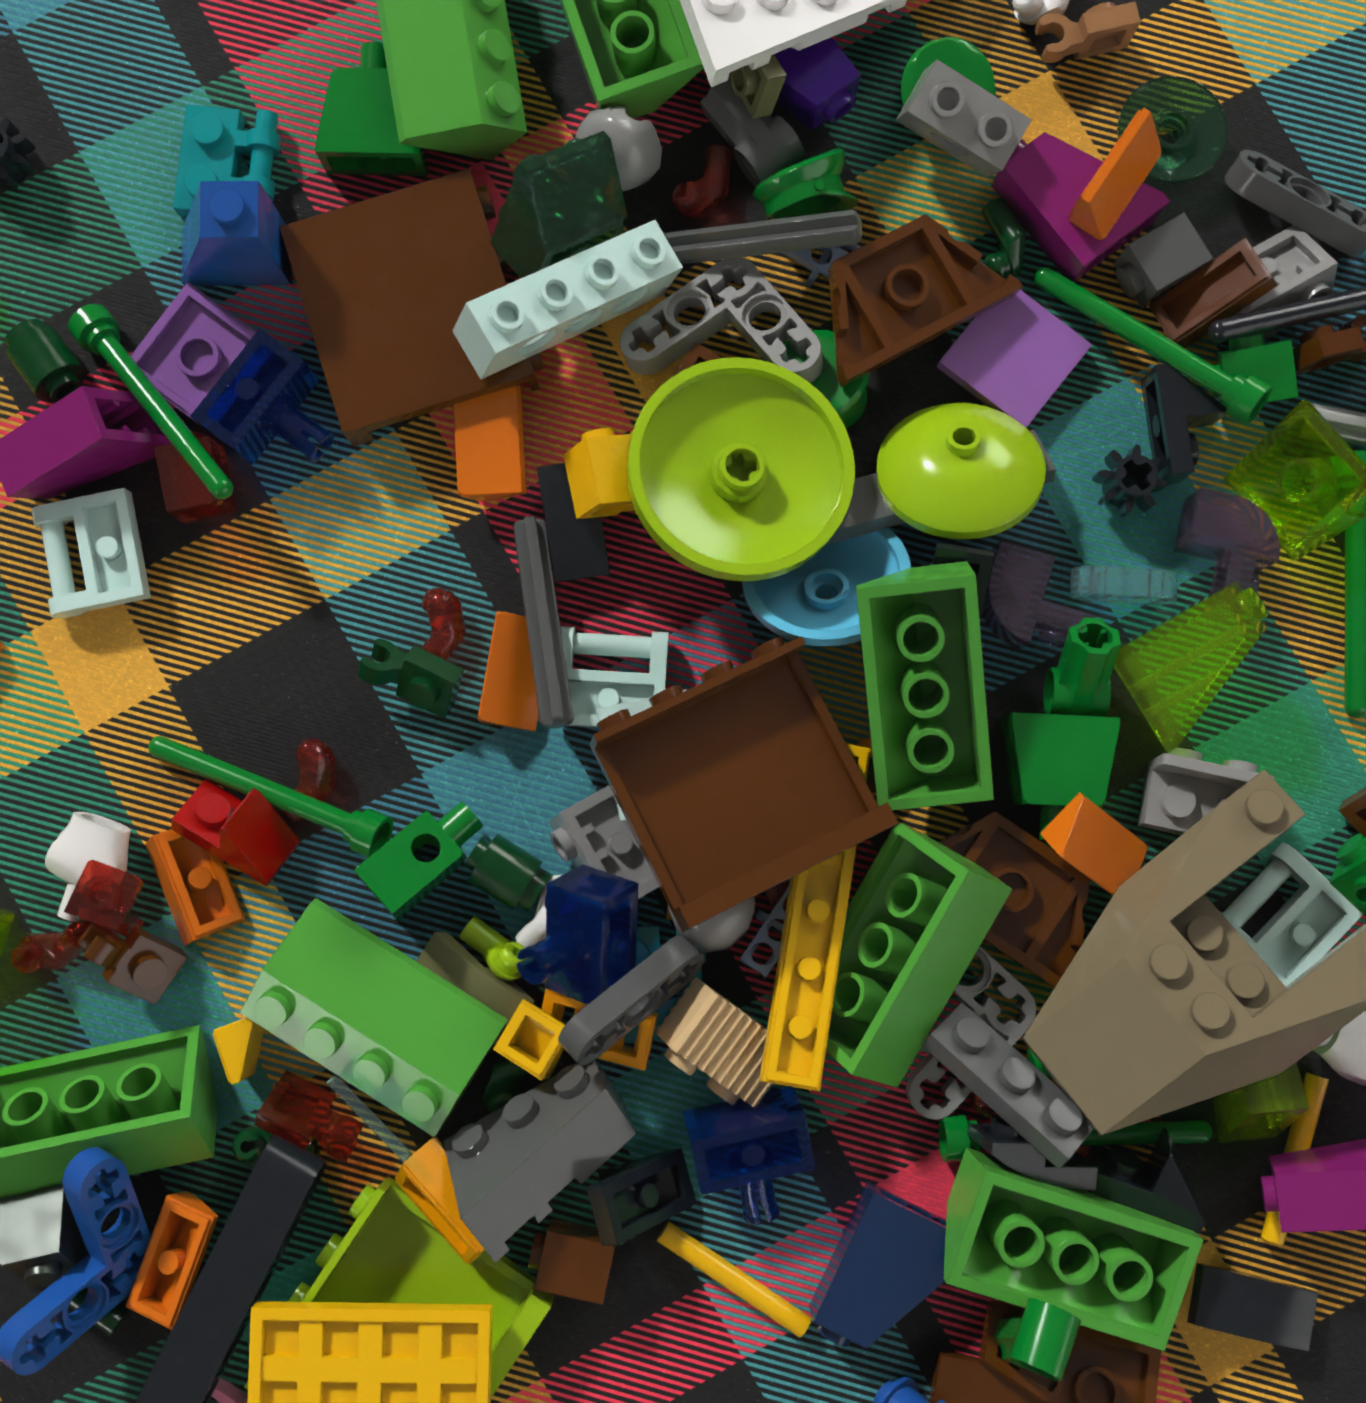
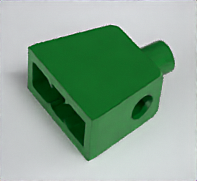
M367 42L361 45L360 68L337 67L331 72L315 143V153L327 174L428 176L426 148L399 144L383 43Z
M1012 712L1001 717L1013 805L1040 807V840H1045L1040 834L1042 830L1079 792L1097 806L1103 808L1120 729V717Z
M462 801L439 821H436L428 811H425L357 866L354 871L398 922L465 862V853L460 846L483 827V824ZM424 844H433L440 850L439 854L430 862H422L415 858L416 851Z

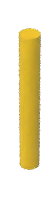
M1308 1072L1305 1073L1284 1153L1310 1149L1329 1079ZM1267 1212L1260 1237L1269 1242L1284 1246L1287 1232H1281L1276 1212Z
M670 1221L665 1224L656 1240L657 1242L797 1337L801 1338L805 1334L812 1317Z

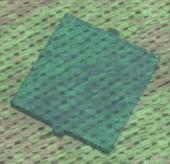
M334 1074L326 1082L403 1163L412 1156L410 1150L338 1076Z

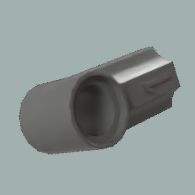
M728 77L726 82L710 87L707 95L700 101L701 111L732 147L737 165L753 186L757 187L768 177L794 165L804 157L805 152L800 139L782 117L768 115L752 119L741 97H738L733 91L730 77Z

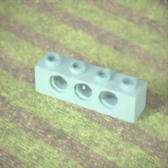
M653 220L466 302L453 328V333L479 378L483 379L661 297L683 269V266L656 220Z

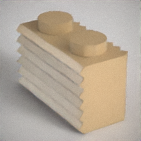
M696 977L691 980L690 987L684 990V994L678 998L676 1006L672 1007L670 1014L664 1017L663 1024L657 1027L656 1034L669 1046L664 1056L690 1076L693 1075L697 1068L711 1077L706 1086L731 1105H734L740 1097L756 1108L773 1084L759 1081L767 1028Z

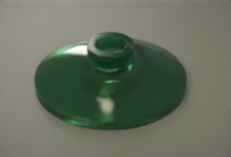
M1180 76L1159 77L1139 86L1126 100L1118 119V140L1138 110L1142 111L1143 108H1146L1152 114L1161 145L1160 158L1148 174V178L1164 183L1190 181L1208 171L1220 157L1227 139L1226 115L1216 96L1202 84ZM1167 132L1171 134L1174 138V144L1162 140L1158 133Z

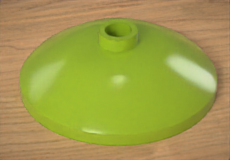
M972 403L940 404L909 415L900 421L885 437L877 458V483L880 493L889 508L910 526L922 532L949 539L983 538L1001 533L1015 526L1038 503L1043 491L1046 475L1043 451L1036 438L1023 424L999 410Z

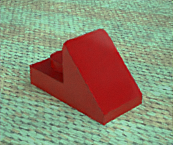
M208 779L201 783L171 819V829L266 887L299 846L300 842L299 838L260 791L253 788L244 800H241Z

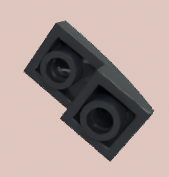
M565 462L537 466L555 582L610 574L602 517L576 519Z
M1000 1116L991 1118L990 1124L968 1123L967 1135L1013 1170L1037 1181L1059 1187L1096 1190L1098 1167L1077 1153V1150L1058 1169Z
M1197 1263L1187 1322L1240 1337L1309 1351L1318 1292L1301 1286L1257 1278L1243 1272Z

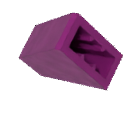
M1044 132L1029 144L1024 139L1019 141L1004 169L997 173L991 187L999 197L1007 201L1020 223L1060 273L1075 283L1152 225L1169 204L1170 200L1163 192L1142 183L1106 238L1103 240L1096 239L1068 221L1070 219L1068 215L1103 162Z
M81 386L0 438V481L3 484L7 497L51 499L170 452L175 447L132 393Z
M1366 1139L1269 1156L1271 1176H1260L1265 1212H1276L1282 1233L1366 1230Z

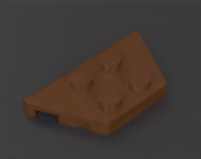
M927 214L834 260L828 269L836 370L839 384L843 387L1006 301L1023 288L1022 284L1013 275L1010 274L1004 279L979 261L983 255L966 242L955 240L949 234L948 229Z
M992 811L940 840L939 843L976 863L1013 889L986 934L984 941L1055 988L1078 952L1079 946L1083 944L1085 923L1082 915L1083 906L1088 900L1090 879L1061 858L1053 849L998 812Z

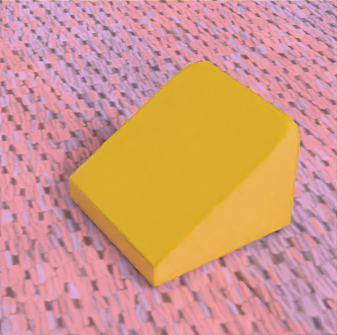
M522 999L493 1050L540 1080L549 1079L564 1050L558 1043V1038L566 1024L528 1000Z
M247 1017L214 1029V1033H212L228 1083H231V1085L254 1075L265 1029Z

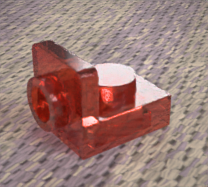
M90 860L87 862L64 912L85 925L89 926L90 923L97 925L118 937L126 939L135 926L141 929L144 921L130 912L143 886V880L134 874L95 860Z

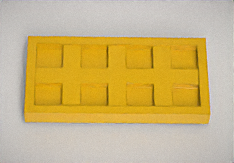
M257 1301L251 1307L247 1403H491L493 1304Z

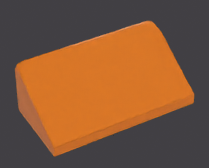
M1143 108L1142 111L1138 110L1068 215L1070 217L1068 221L1098 240L1106 238L1160 158L1161 145L1152 114L1146 108Z
M513 386L454 404L458 494L463 498L479 502L527 494L521 386Z
M497 611L477 719L484 724L536 732L539 713L525 616Z
M1081 792L1040 833L1061 858L1112 896L1120 885L1140 870L1148 846Z
M172 829L153 835L146 842L147 852L185 946L246 921L223 860Z
M184 1191L166 1196L125 1306L170 1330L173 1329L191 1293L219 1217L196 1195Z

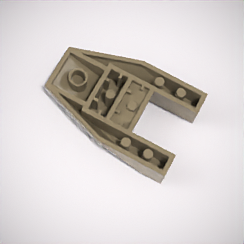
M1265 769L1221 802L1118 887L1022 1038L1024 1043L1100 1136L1279 1075L1366 1011V923L1288 986H1285L1206 896L1207 893L1284 834L1305 815L1301 808Z

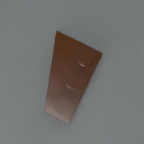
M997 1301L987 1303L979 1363L1038 1402L1156 1403L1161 1350L1080 1325L1061 1382L1054 1381L1002 1359V1349L994 1338L997 1325L1001 1318L1013 1317L1018 1311L1025 1309Z

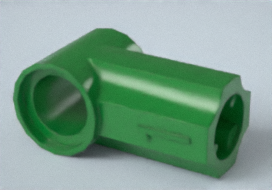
M1082 618L1079 624L1069 627L1058 667H1050L1046 673L1043 692L1045 714L1107 716L1111 699L1110 676L1121 646L1119 630L1111 628L1100 618Z
M1029 1298L1025 1310L1018 1311L1013 1317L1000 1319L994 1338L1002 1349V1359L1020 1368H1026L1041 1376L1061 1382L1081 1320L1054 1305L1035 1298Z

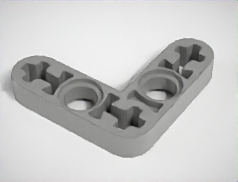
M741 257L724 259L631 322L620 336V348L629 368L635 373L642 375H651L662 371L688 353L696 342L701 344L730 323L733 324L763 361L782 366L801 376L809 383L815 381L824 367L821 344L814 332L756 266L746 258ZM733 280L738 285L744 283V287L736 290L733 286L726 288V284ZM710 294H712L715 302L719 300V306H713L712 300L709 297ZM688 307H699L705 311L703 318L693 325L686 326L677 322L678 315ZM762 312H775L781 317L779 323L769 330L761 331L751 326L753 319ZM664 325L669 326L672 338H669L666 330H662ZM787 339H789L790 347L799 356L807 355L805 362L800 364L796 359L788 360L787 351L783 344ZM646 341L649 345H655V348L647 353L643 348L638 349V345Z
M980 946L975 956L981 963V975L973 984H957L953 992L977 1016L1013 1046L1029 1029L1035 1019V1001L1030 992ZM995 973L1001 980L994 983L992 987L1009 999L1016 995L1020 998L1015 1007L1021 1014L1016 1020L1004 1017L999 1021L996 1018L1001 1011L999 1005L985 994L982 996L979 1004L974 1000V996L988 988ZM929 1052L911 1072L906 1082L905 1091L907 1100L917 1113L925 1118L937 1120L947 1117L954 1112L972 1090L963 1082L958 1084L950 1076L941 1086V1091L946 1097L940 1104L933 1100L927 1101L924 1105L920 1103L924 1097V1092L919 1087L922 1081L928 1079L930 1082L936 1083L947 1072L937 1065L939 1061Z

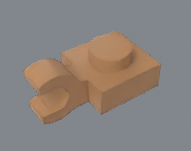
M1135 1L1117 6L1113 2H1105L1083 13L1079 22H1073L1059 13L1046 14L1038 20L1034 31L1036 36L1051 33L1058 37L1059 42L1046 45L1041 55L1043 62L1054 63L1070 54H1074L1075 60L1126 49L1141 20Z

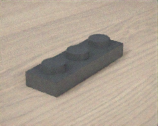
M963 1002L931 1033L922 1045L1058 1169L1071 1158L1094 1129L1066 1093Z

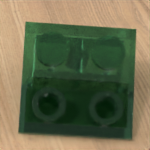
M605 131L581 140L574 138L560 148L541 155L531 154L524 158L513 172L514 180L507 199L499 210V220L490 244L520 278H523L621 235L628 216L611 138Z

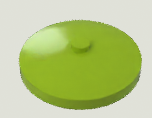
M733 357L714 359L693 365L671 377L655 391L636 420L628 448L626 473L628 489L636 514L651 538L666 553L681 564L701 574L728 581L744 582L770 579L786 574L811 560L823 549L837 531L849 508L855 482V463L850 438L841 418L831 403L817 388L801 376L782 366L753 358Z

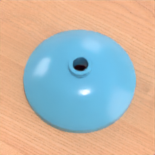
M886 528L825 545L820 552L802 566L774 578L759 581H742V587L750 610L772 632L790 641L802 636L805 645L839 646L861 640L856 586L911 568V563L901 540L892 530Z

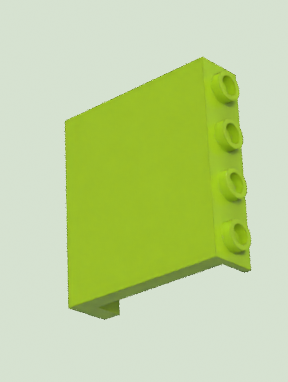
M387 1176L377 1189L367 1184L347 1213L355 1219V1222L345 1237L342 1238L334 1233L314 1263L323 1270L313 1285L310 1287L302 1281L288 1302L493 1304L492 1398L550 1310L555 1294L534 1290L537 1278L505 1256L495 1263L486 1250H484L471 1265L469 1263L466 1264L393 1178ZM247 1381V1383H246L245 1386H244V1388H246L247 1390H248V1381Z

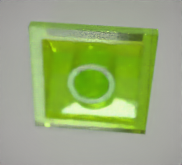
M1302 400L1223 478L1292 560L1300 559L1356 524L1366 515V464L1308 400Z

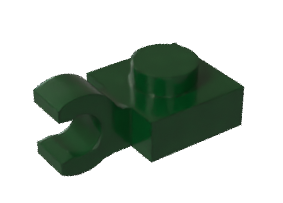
M377 638L373 645L371 657L382 663L374 662L364 656L360 660L357 675L363 681L373 685L396 683L398 686L395 695L409 701L420 709H425L445 719L455 705L464 669L414 645L406 654L393 643Z

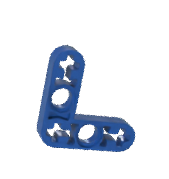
M91 1147L79 1152L68 1164L62 1180L64 1193L88 1255L15 1313L0 1329V1361L18 1375L27 1376L34 1374L45 1367L130 1295L151 1239L126 1166L120 1159L99 1147ZM95 1183H96L97 1186H98L100 1189H102L103 1191L100 1192V1193H97L96 1191H94V1190L91 1189V1188H92V1187L95 1185ZM120 1207V1214L115 1224L109 1230L101 1233V1226L106 1216L112 1210ZM88 1288L83 1303L76 1310L68 1313V1307L72 1299L79 1291Z

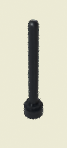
M1366 287L1216 320L1210 324L1208 336L1212 341L1221 343L1365 310Z

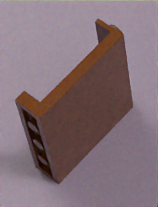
M470 168L280 226L343 435L353 447L375 441L372 434L373 430L450 407L457 403L529 382L532 391L539 389L534 372L545 369L540 353L480 379L453 333V328L466 302L505 286L506 281L502 271L512 268L503 236L492 238L486 220L496 218L487 186L475 187Z
M802 636L786 644L781 637L774 638L752 650L751 655L754 659L734 668L731 661L723 662L701 674L700 677L703 683L683 692L680 685L669 687L649 699L652 707L631 716L628 709H624L597 723L599 732L593 734L590 747L682 933L898 824L888 802L881 806L877 805L799 654V651L805 645Z

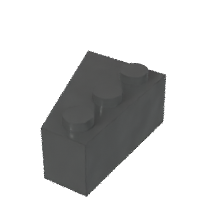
M596 1059L586 1065L576 1063L566 1066L557 1075L528 1092L513 1097L504 1106L475 1123L462 1127L456 1134L443 1141L460 1219L495 1263L510 1250L504 1242L530 1218L534 1217L540 1223L553 1211L548 1204L553 1197L574 1178L582 1184L636 1134L623 1098Z

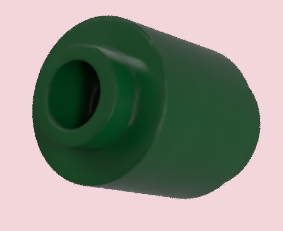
M29 319L17 324L7 333L5 337V345L8 348L7 357L38 400L58 402L82 386L81 383L86 374L85 369L54 327L45 325L40 319Z
M498 833L492 842L481 837L464 864L465 867L473 871L467 880L469 883L512 910L517 905L526 912L529 911L551 876V873L540 867L543 861Z

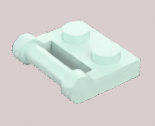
M125 488L32 508L34 526L41 528L53 594V597L48 599L50 616L52 618L74 617L87 611L151 598L132 492ZM70 521H74L86 590L79 592L75 590L64 525Z
M561 626L574 717L572 723L567 726L598 728L597 723L599 719L596 709L653 697L665 690L669 632L652 631V637L580 633L576 632L575 627ZM574 654L650 659L649 673L573 669Z
M1282 842L1270 854L1271 863L1235 899L1222 915L1285 986H1288L1324 957L1363 913L1329 883L1330 881L1296 849ZM1292 876L1302 886L1253 938L1249 937L1241 927Z

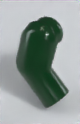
M504 1056L497 1058L492 1063L483 1089V1102L489 1114L507 1104L513 1097L520 1095L525 1077L531 1075Z

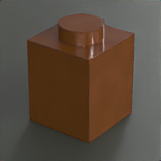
M551 1218L546 1235L536 1233L531 1249L528 1268L538 1270L534 1290L603 1305L615 1245L602 1246L597 1227Z

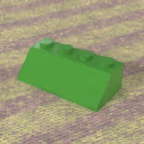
M376 0L399 144L492 160L528 133L505 0Z
M559 0L597 109L605 107L614 108L615 106L623 105L626 107V114L633 119L656 111L703 69L702 61L679 0Z
M964 561L907 568L857 585L856 595L877 805L881 806L888 802L892 810L994 800L975 572L969 563Z
M898 821V824L893 826L847 907L826 1051L851 1075L898 1088L1013 889L971 860L909 825Z
M317 898L308 905L264 966L240 1011L248 1019L433 1137L437 1135L460 1102L508 1021L507 1018Z
M191 1026L1 1067L0 1199L63 1185L64 1171L70 1161L79 1152L91 1147L104 1149L120 1159L126 1166L129 1176L213 1158L218 1107L204 1031L201 1026Z
M966 1147L947 1201L943 1279L946 1284L1026 1308L1029 1298H1035L1076 1316L1081 1320V1326L1165 1351L1204 1239L1193 1230L1089 1193L1087 1190L1059 1187L1037 1181L1006 1166L992 1155Z

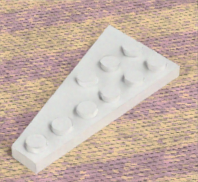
M907 0L679 1L710 86L714 87L726 82L729 73L746 65L751 70L769 64L771 55L790 47L800 51L866 23L869 14L883 8L888 13L905 6Z

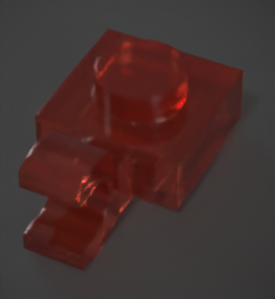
M288 1070L284 1072L257 1112L254 1122L255 1126L273 1135H278L305 1150L311 1140L315 1138L329 1155L344 1162H347L358 1143L356 1139L364 1126L350 1116L331 1110L336 1097L335 1094Z

